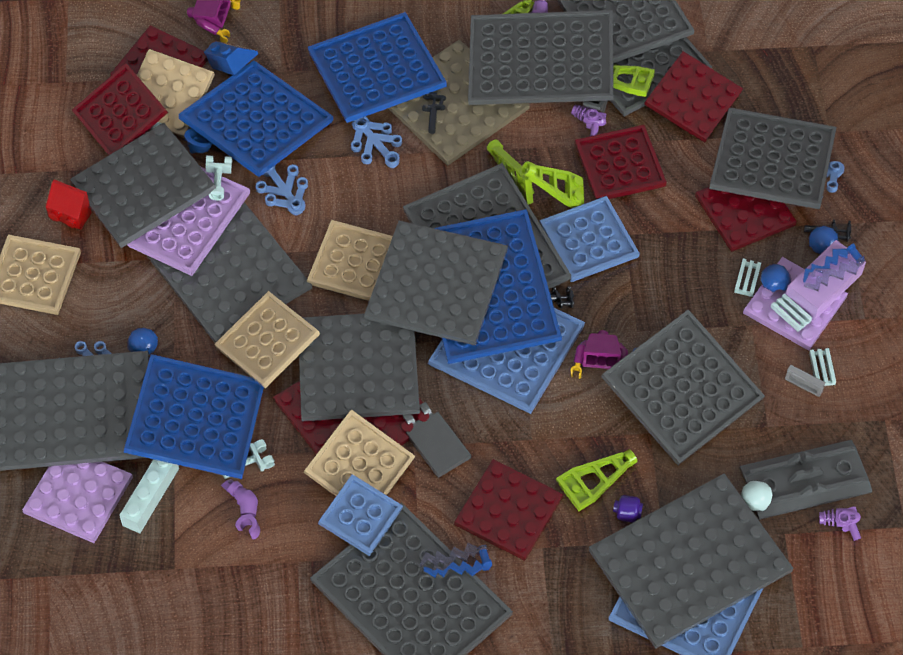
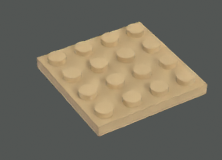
M149 49L137 76L169 112L158 122L165 123L173 134L185 138V132L191 127L179 119V113L206 95L215 74L210 70Z
M331 220L307 282L311 283L312 286L369 301L393 236Z
M8 235L0 254V304L58 315L81 254L80 248Z
M268 291L214 345L266 388L320 333L315 327Z
M350 410L304 470V473L335 496L338 495L352 474L387 495L413 461L415 455L356 412Z

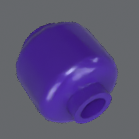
M621 495L619 501L615 500L613 512L617 513L616 517L618 520L634 523L637 519L641 518L643 503H640L638 497Z

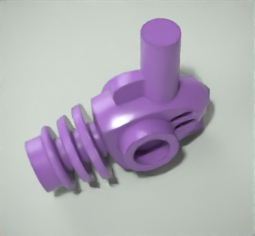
M575 104L571 111L574 117L586 123V128L591 129L590 136L597 135L599 126L606 124V113L598 112L596 109H588V107H581V105Z
M856 507L836 508L835 514L834 509H832V514H830V510H828V514H826L825 510L819 512L820 524L826 525V522H828L830 526V522H832V526H834V522H836L837 527H842L844 532L850 531L854 541L861 539L856 525L860 521L861 516L857 512Z

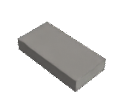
M792 365L789 366L785 377L787 381L818 397L822 394L826 383Z

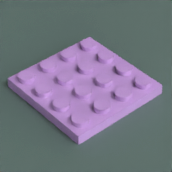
M784 257L777 263L787 269L792 278L791 282L805 270ZM761 285L745 307L743 314L808 351L848 295L844 291L815 320L812 319L809 324L797 332L771 308V304L776 302L778 298H781L784 293L786 294L787 290L772 292ZM779 305V307L782 308L788 314V312L781 305ZM792 317L799 325L801 324L794 317Z
M105 462L49 466L22 510L26 515L95 543L133 476L131 473Z

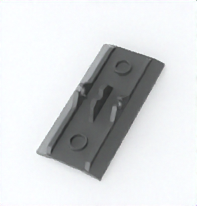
M852 440L739 467L746 484L750 481H760L766 483L771 488V503L764 511L756 510L758 520L872 493L870 481Z

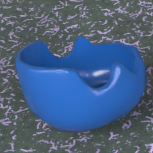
M828 226L817 227L809 236V246L814 252L822 254L835 240L838 241V234L833 228Z
M772 264L762 271L760 281L764 288L775 292L776 290H787L792 278L784 266Z
M147 328L135 329L131 332L127 341V347L130 352L148 351V354H151L158 345L157 335Z

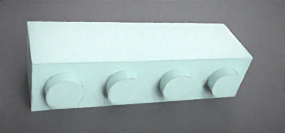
M153 459L120 513L122 526L141 533L179 470V465Z

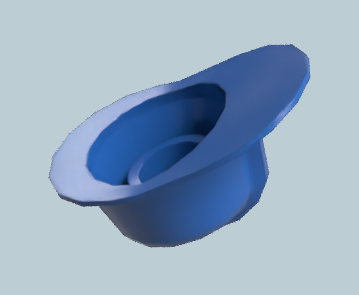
M192 128L188 129L184 134L191 154L195 152L205 153L210 150L213 144Z

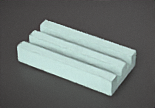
M743 258L734 293L753 297L761 263L755 264L752 260L747 262V259ZM746 266L748 271L742 290L739 287ZM752 268L756 270L751 290L746 291Z
M785 293L776 302L771 304V308L797 332L812 321V317ZM779 305H781L788 312V314L782 308H780ZM792 317H794L801 324L799 325Z
M826 348L825 351L817 349V351L810 350L809 356L814 377L820 379L815 358L818 356L823 381L826 382L825 386L835 385L836 378L829 348ZM823 356H825L830 381H828Z

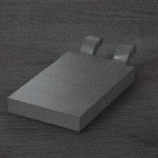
M424 402L420 404V409L424 415L429 413L427 421L417 420L415 422L411 414L402 416L408 425L413 423L412 431L406 432L409 440L439 478L471 459V454L440 413L432 414L430 407Z

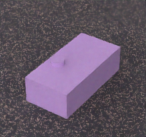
M835 240L811 264L824 266L826 256L832 257V249H847V247ZM848 254L847 259L838 256L837 265L830 263V270L815 269L813 272H809L806 282H803L804 270L788 285L786 295L815 320L862 275L866 262L862 260L860 263H857L851 254Z

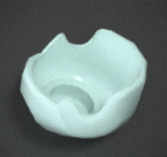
M750 481L743 486L741 497L752 511H764L771 503L772 491L764 482Z

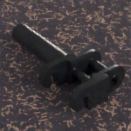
M429 92L428 96L425 94L423 98L433 100V104L428 105L427 108L423 105L422 110L430 112L428 132L434 134L436 131L437 110H445L446 107L443 105V101L446 100V96Z
M832 220V227L830 228H833L837 234L838 232L846 233V236L838 235V239H846V242L851 239V221H848L846 230H839L835 220ZM804 225V232L811 233L820 226Z
M556 286L552 287L551 299L557 302L558 308L567 305L573 308L574 294L570 290L571 286L566 287L567 296H561L558 290H556Z

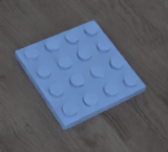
M607 196L540 220V225L569 270L571 282L639 257V251Z

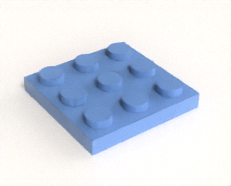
M352 474L325 511L318 524L370 556L402 510L403 505Z

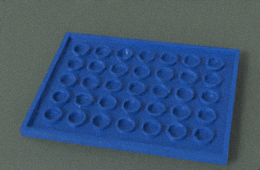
M527 209L434 228L508 245V250L476 346L442 338L448 364L562 341Z

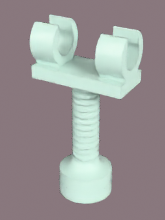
M206 155V172L214 173V184L216 186V189L209 194L212 200L219 201L224 198L221 177L222 173L231 174L232 157L225 156V163H213V156Z
M263 439L250 444L252 456L247 457L245 465L256 462L261 472L275 465L272 455L261 459L258 454L267 449ZM222 475L224 479L229 478V476Z

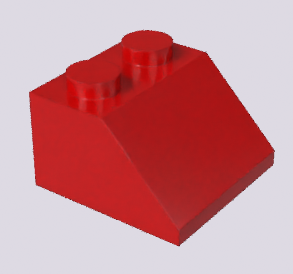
M54 179L46 203L48 217L53 221H60L71 228L75 227L81 230L92 214L87 192Z

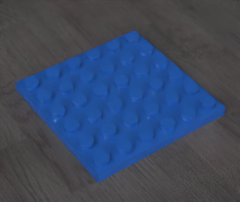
M406 12L308 47V52L346 123L447 87L445 78Z
M256 61L246 65L235 75H232L179 113V119L258 177L333 122L331 114Z
M151 354L124 447V453L242 479L264 387L252 377Z

